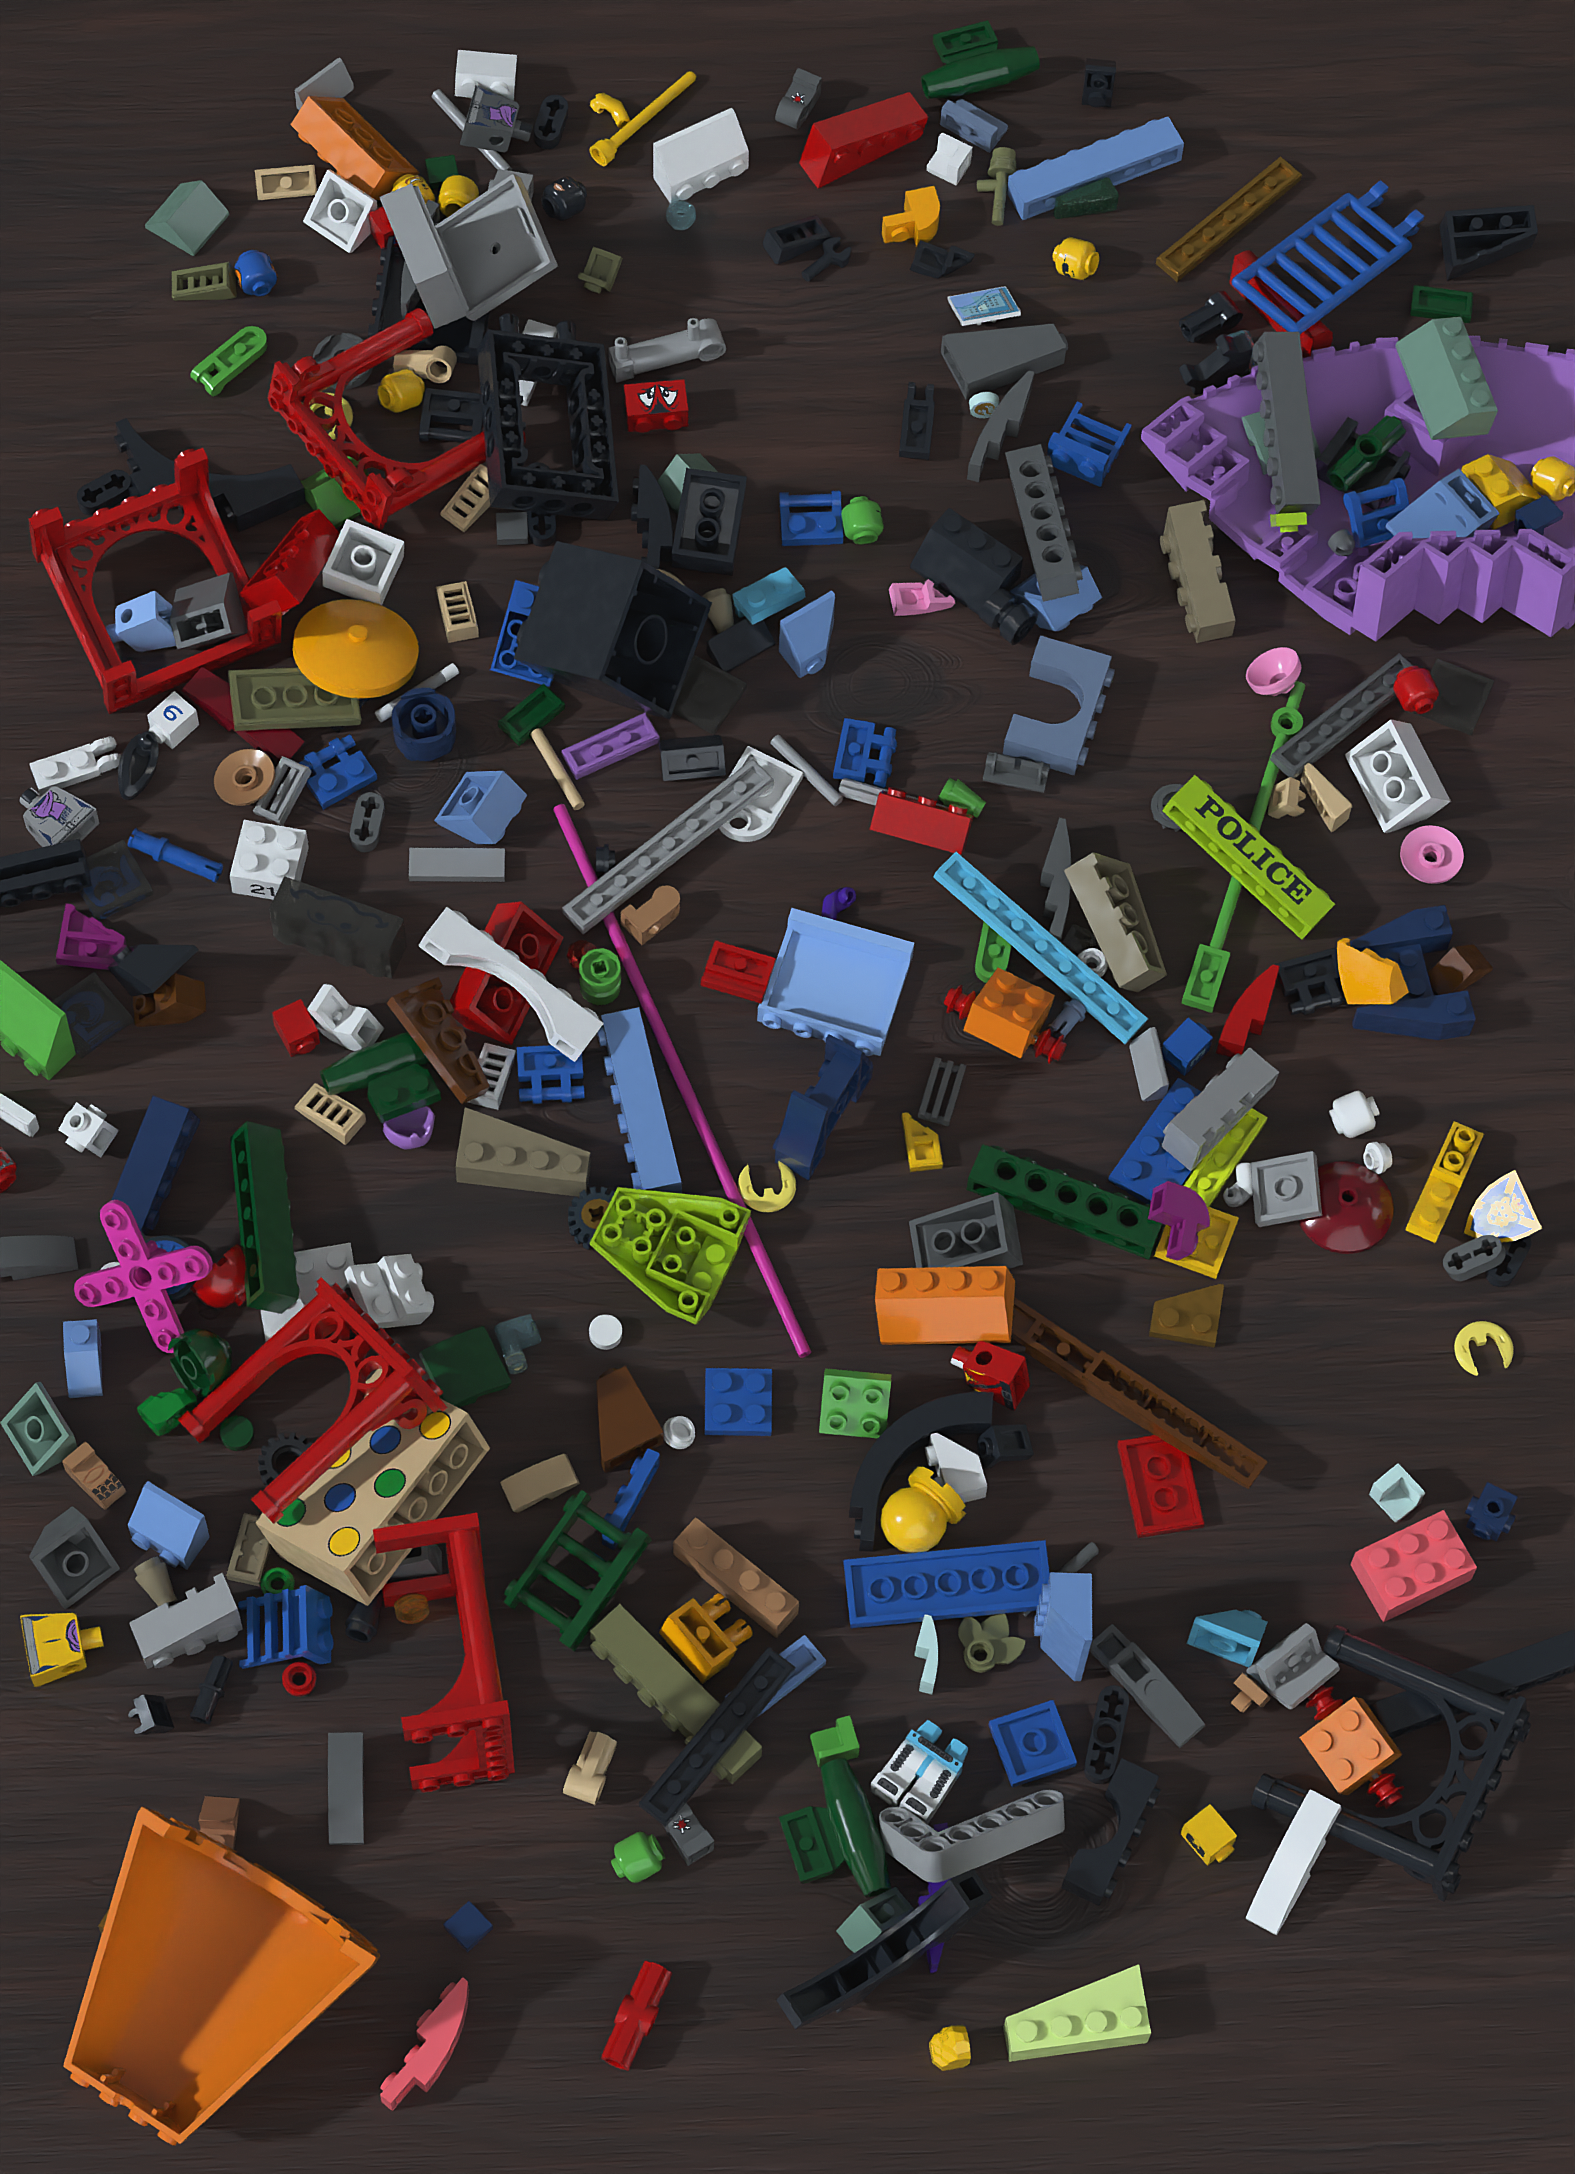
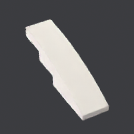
M1311 1789L1309 1790L1262 1880L1247 1913V1920L1275 1935L1278 1934L1310 1878L1309 1872L1326 1843L1325 1837L1340 1813L1341 1805Z

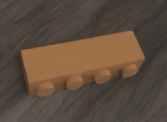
M696 1517L674 1540V1556L776 1639L798 1615L799 1601Z

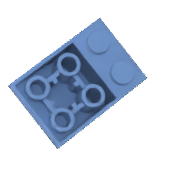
M1457 469L1428 489L1391 519L1385 527L1394 536L1398 532H1412V538H1429L1430 531H1456V537H1474L1475 530H1487L1500 513L1460 469Z

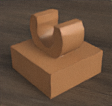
M1242 1673L1234 1682L1242 1691L1233 1699L1231 1704L1244 1713L1253 1701L1259 1706L1264 1707L1272 1696L1247 1674Z

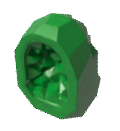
M178 1388L171 1392H160L156 1396H150L137 1407V1410L156 1435L162 1436L180 1424L178 1421L180 1416L187 1410L191 1412L198 1405L197 1397L191 1390Z

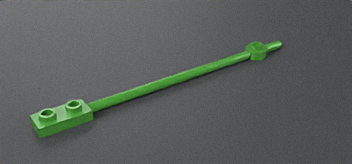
M1296 681L1294 683L1295 686L1291 689L1286 707L1278 709L1273 714L1271 730L1276 739L1271 755L1302 730L1303 717L1298 711L1305 689V684ZM1287 724V725H1289L1291 728H1290V729H1285V728H1283L1281 725ZM1270 758L1249 821L1258 831H1260L1279 768ZM1233 876L1229 883L1210 946L1199 945L1181 1003L1210 1013L1213 1011L1231 954L1222 950L1242 888V884Z

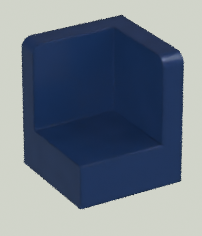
M1544 495L1516 510L1513 531L1518 535V529H1532L1543 536L1544 528L1561 520L1563 512Z

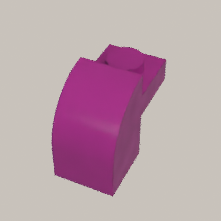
M1167 1181L1153 1188L1148 1219L1171 1226L1166 1257L1178 1261L1194 1252L1198 1243V1235L1196 1233L1209 1227L1210 1217L1207 1206L1194 1190L1186 1186Z

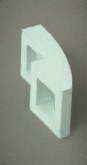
M925 1614L916 1645L915 1656L927 1659L919 1691L928 1694L933 1693L936 1679L938 1642L932 1616Z

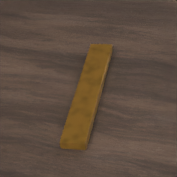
M1280 156L1157 257L1156 264L1178 282L1301 181L1302 174Z

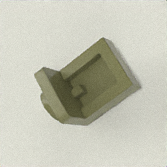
M593 246L584 272H580L578 275V279L585 283L583 288L598 294L601 293L602 289L611 292L623 258Z

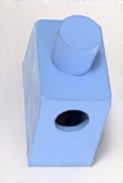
M156 591L118 605L115 609L116 623L106 626V631L112 643L125 641L138 652L176 646L170 623L172 605Z

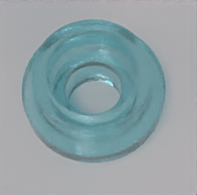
M676 201L667 208L666 219L674 229L685 230L694 223L696 211L690 203Z

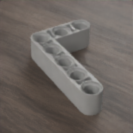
M1056 1790L1036 1792L940 1832L935 1831L905 1808L890 1807L879 1814L880 1835L885 1852L921 1879L932 1883L953 1878L1055 1836L1065 1829L1063 1795Z

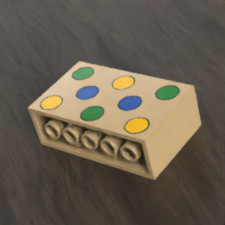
M377 1369L366 1381V1384L376 1381L381 1376L382 1369ZM442 1400L448 1408L444 1412L439 1409L434 1413L427 1406L425 1419L415 1428L404 1429L394 1420H391L374 1431L370 1430L282 1512L284 1516L275 1524L263 1512L255 1524L280 1558L368 1606L413 1549L409 1548L376 1554L373 1529L436 1519L489 1451V1445L467 1412Z

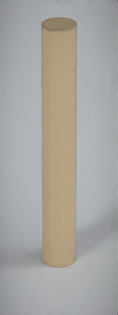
M535 729L530 734L573 809H581L585 803L542 729Z

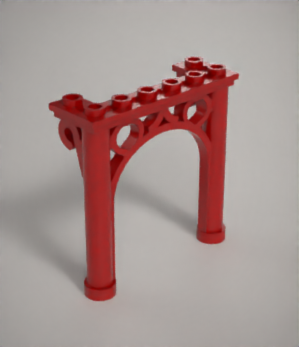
M420 308L407 313L403 320L320 364L312 356L303 357L292 367L287 362L283 364L280 361L276 362L267 398L272 409L279 412L286 420L289 429L294 434H298L303 440L308 452L312 456H316L323 464L327 475L338 482L342 487L344 495L349 500H353L361 510L364 519L368 523H372L378 531L384 528L388 516L486 462L484 431L432 460L421 463H404L388 459L371 450L354 434L347 423L342 407V394L348 383L359 374L433 334L431 320ZM337 383L334 396L322 392ZM313 404L325 405L333 410V416L328 419L319 418L311 410L310 406ZM334 426V434L336 436L335 441H333V439L326 432L328 430L333 429ZM523 431L524 443H525V441H526V436H525V432ZM347 456L354 458L356 461H359L357 468L353 465V463L348 459ZM367 468L382 470L385 472L386 478L384 479L380 473L378 475L371 473L367 476L364 470Z
M322 1277L316 1281L319 1284L315 1289L318 1294L191 1412L187 1410L178 1418V1421L201 1444L217 1425L272 1374L292 1360L306 1355L327 1354L335 1356L346 1363L350 1373L351 1386L347 1403L339 1418L263 1491L260 1490L251 1498L254 1504L273 1524L284 1516L282 1512L370 1430L374 1431L391 1420H394L404 1429H412L420 1425L425 1419L427 1406L434 1413L439 1409L444 1412L448 1408L439 1398L443 1391L430 1378L426 1381L422 1379L426 1374L422 1367L413 1358L407 1362L410 1356L398 1343L391 1347L395 1343L394 1340L382 1328L376 1332L379 1328L377 1323L366 1312L361 1316L364 1311L351 1297L345 1301L349 1296L336 1282L330 1286ZM350 1329L357 1335L355 1338L349 1340ZM371 1348L378 1354V1356H370L365 1359L367 1352ZM382 1369L381 1376L376 1381L366 1384V1379L371 1372Z

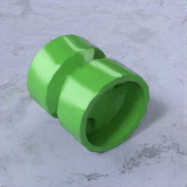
M604 948L588 951L579 963L580 992L589 1003L606 1005L613 1002L621 990L620 961L612 951Z

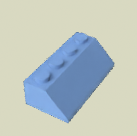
M1050 1572L1048 1584H1042V1591L1039 1595V1605H1037L1036 1616L1034 1617V1636H1040V1648L1073 1681H1081L1092 1643V1574Z

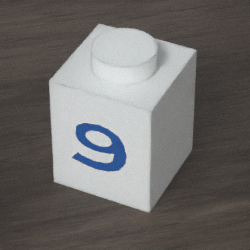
M175 691L147 715L149 731L154 733L158 743L162 744L164 742L171 749L199 726L197 710Z

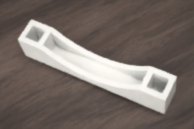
M446 907L419 944L420 948L443 965L480 969L497 976L514 987L536 1011L545 1029L549 1044L574 1062L604 1024L599 1020L595 1012L589 1008H582L573 1001L567 991L554 987L546 981V977L540 971L527 967L520 961L517 954L508 949L504 950L494 942L493 937L489 933L476 929L458 911H452Z

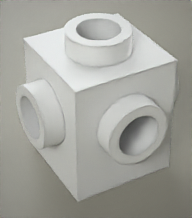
M77 1102L72 1110L66 1114L63 1123L58 1129L68 1136L65 1143L81 1153L87 1148L100 1158L119 1131L104 1121L107 1114L92 1104L86 1109Z

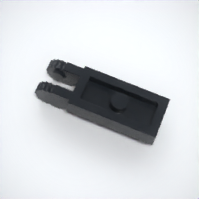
M909 382L907 399L904 401L899 457L929 460L935 406L933 401L934 384L927 385L925 389L926 401L914 400L917 388L915 386L916 382Z

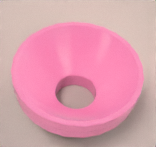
M1279 647L1271 649L1258 656L1250 664L1246 672V680L1253 691L1258 694L1277 696L1281 693H1288L1295 686L1294 683L1300 675L1302 668L1300 659L1296 651L1291 648Z

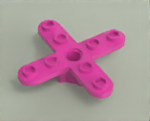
M111 1200L100 1210V1219L120 1265L81 1276L74 1284L75 1296L79 1302L87 1307H97L134 1297L156 1346L166 1353H174V1348L168 1350V1345L171 1339L184 1333V1330L166 1288L206 1277L212 1270L211 1256L205 1249L199 1246H189L167 1252L162 1248H158L153 1240L145 1243L129 1206L122 1201Z

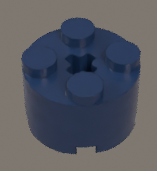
M416 688L403 694L401 700L392 710L393 735L398 749L410 761H431L449 754L453 749L456 739L455 710L450 699L436 693V690L431 688Z

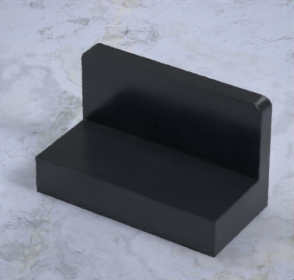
M720 735L658 741L663 781L726 775L724 745Z

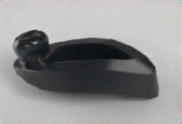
M143 731L131 739L121 755L118 767V784L121 797L124 800H131L137 797L149 784L156 771L159 748L156 736L151 731Z

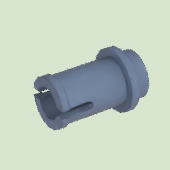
M1075 999L1065 1002L1063 1004L1064 1009L1047 1027V1029H1051V1034H1053L1055 1030L1057 1031L1062 1026L1054 1036L1055 1038L1064 1035L1065 1039L1077 1022L1085 1019L1084 1014L1087 1010L1082 1003Z

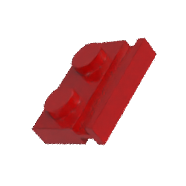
M715 940L704 975L701 978V986L762 1004L776 958Z

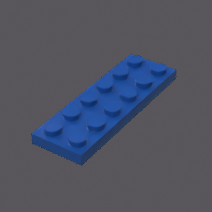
M1046 1541L844 1560L850 1628L922 1622L925 1614L932 1616L933 1620L1035 1611L1037 1610V1605H1039L1042 1584H1048L1050 1576Z

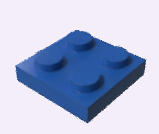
M706 1368L705 1435L771 1436L772 1369Z
M1054 1700L989 1721L988 1726L1012 1788L1076 1767L1077 1760Z

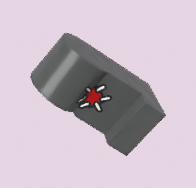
M797 68L791 86L779 103L775 120L798 130L804 120L806 121L821 96L822 78Z
M687 1802L666 1827L663 1825L667 1831L666 1834L687 1866L714 1850L713 1838L707 1830H704Z

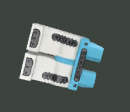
M929 1720L921 1725L916 1732L914 1730L910 1731L887 1765L871 1782L870 1789L872 1793L893 1807H897L900 1803L901 1808L907 1809L927 1825L955 1781L961 1775L963 1762L968 1753V1747L954 1738L945 1751L934 1745L942 1734V1730ZM917 1780V1782H916L915 1785L912 1787V1789L910 1790V1792H908L909 1789L911 1788V1786H912V1785L914 1784V1782Z

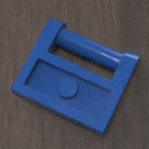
M1402 478L1390 480L1389 484L1359 493L1352 491L1343 495V502L1349 513L1355 547L1362 548L1394 537L1385 525L1409 506L1406 485ZM1389 496L1394 497L1395 504L1362 513V504Z
M840 490L831 491V494L789 495V492H779L782 546L843 544ZM831 506L832 512L790 513L789 507Z

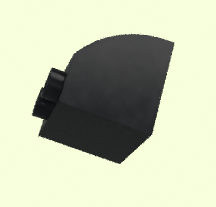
M556 541L550 560L540 570L538 578L539 590L528 619L519 628L517 634L518 647L513 659L549 679L627 708L670 720L712 602L642 560Z

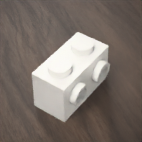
M458 50L455 96L472 98L476 85L514 101L517 55Z

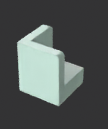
M1397 1463L1373 1483L1369 1495L1394 1522H1399L1421 1504L1425 1492Z

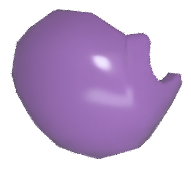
M425 1106L385 1121L383 1132L390 1143L404 1150L415 1149L424 1146L430 1140L434 1128L435 1115L431 1108Z

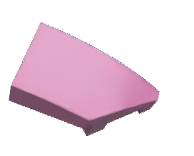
M929 579L925 584L892 583L889 588L894 616L917 615L953 607L955 600L952 596L946 597L933 587L934 583Z

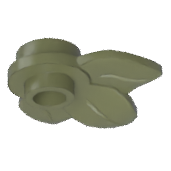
M1005 1613L995 1614L981 1624L972 1617H965L959 1626V1640L965 1647L964 1662L972 1671L982 1673L991 1670L995 1664H1010L1024 1650L1025 1640L1018 1637H1009V1624ZM977 1653H984L987 1658L984 1661H978L974 1656Z

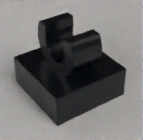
M143 1694L134 1700L136 1708L129 1712V1718H140L142 1723L140 1727L134 1730L135 1734L147 1735L151 1732L164 1734L175 1728L163 1696Z

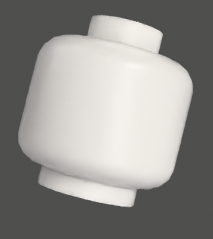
M1359 1090L1335 1099L1333 1109L1329 1111L1338 1134L1344 1133L1348 1138L1356 1137L1374 1129L1376 1124L1374 1116L1380 1114L1373 1097L1371 1096L1366 1099L1365 1095Z

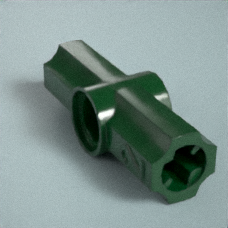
M1386 415L1367 434L1359 436L1355 445L1327 471L1326 476L1330 484L1338 491L1343 490L1346 492L1365 473L1373 471L1378 461L1405 436L1406 430L1402 422L1395 416Z

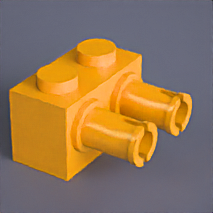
M720 1593L714 1595L712 1599L702 1606L692 1598L670 1614L659 1631V1634L702 1684L725 1668L737 1651L736 1647L753 1635L749 1625L742 1630L741 1627L747 1623L743 1619H738L725 1631H722L714 1621L728 1613L731 1609L728 1600L720 1604V1601L724 1599V1596Z

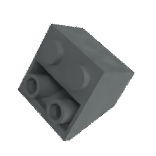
M233 572L176 589L170 623L177 650H195L248 633Z

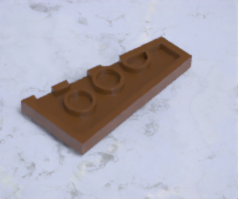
M439 977L393 995L387 1002V1005L460 1103L464 1104L484 1095L490 1088V1085L475 1053L469 1051L464 1040L467 1036L462 1026L458 1027L452 1016L454 1009L450 1000H445L440 990L443 985Z

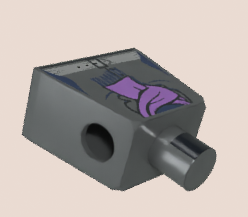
M475 85L460 145L506 152L511 137L529 141L533 124L516 120L519 109L517 102Z

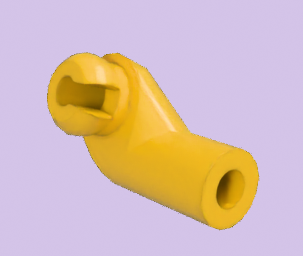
M605 93L596 94V98L590 102V106L595 112L600 114L604 109L610 112L618 128H623L631 121L622 102Z

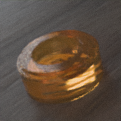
M418 1593L404 1595L397 1599L394 1604L397 1620L405 1624L418 1623L424 1620L430 1612L427 1598Z

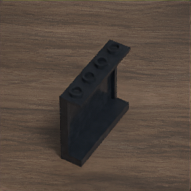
M389 236L387 248L382 247L380 265L384 266L383 273L377 274L376 291H380L379 298L373 299L372 316L376 317L375 324H369L368 338L403 320L401 312V286L405 259L401 249L394 247L393 236ZM496 247L492 249L493 254H497ZM420 299L415 309L420 308L428 315L423 301ZM490 311L475 321L464 316L435 329L433 326V334L405 350H433L438 346H447L456 353V363L478 365L477 348L487 333Z

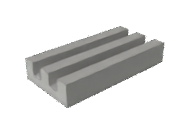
M282 756L275 769V780L271 789L264 797L258 800L253 812L260 817L263 816L267 820L275 821L283 826L312 772L310 768ZM288 767H291L285 781L281 783L270 809L266 810Z

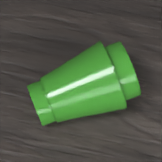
M949 778L938 797V800L943 802L944 806L949 807V804H955L968 809L967 814L974 815L976 818H978L986 804V801L982 800L981 797L959 779L955 781Z

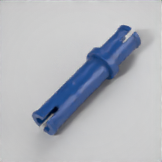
M135 828L132 832L134 838L131 836L129 838V848H134L151 855L153 860L157 862L163 860L212 880L214 883L219 879L217 873L220 875L222 873V863H217L171 844L169 839L165 837L159 839Z

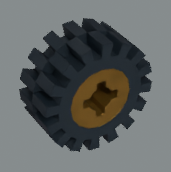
M591 1187L588 1194H586L585 1190L579 1192L580 1198L578 1199L575 1196L572 1200V1206H569V1232L571 1236L574 1235L575 1242L578 1245L582 1242L583 1248L589 1250L590 1241L615 1193L613 1190L608 1194L607 1188L601 1187V1192H596V1187ZM599 1213H600L599 1216H596V1217H592V1216H591V1215H596V1214H599Z

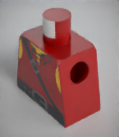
M985 1341L977 1342L973 1351L958 1346L953 1353L951 1364L964 1369L967 1385L977 1392H994L993 1400L1012 1411L1016 1410L1030 1386L1025 1357Z

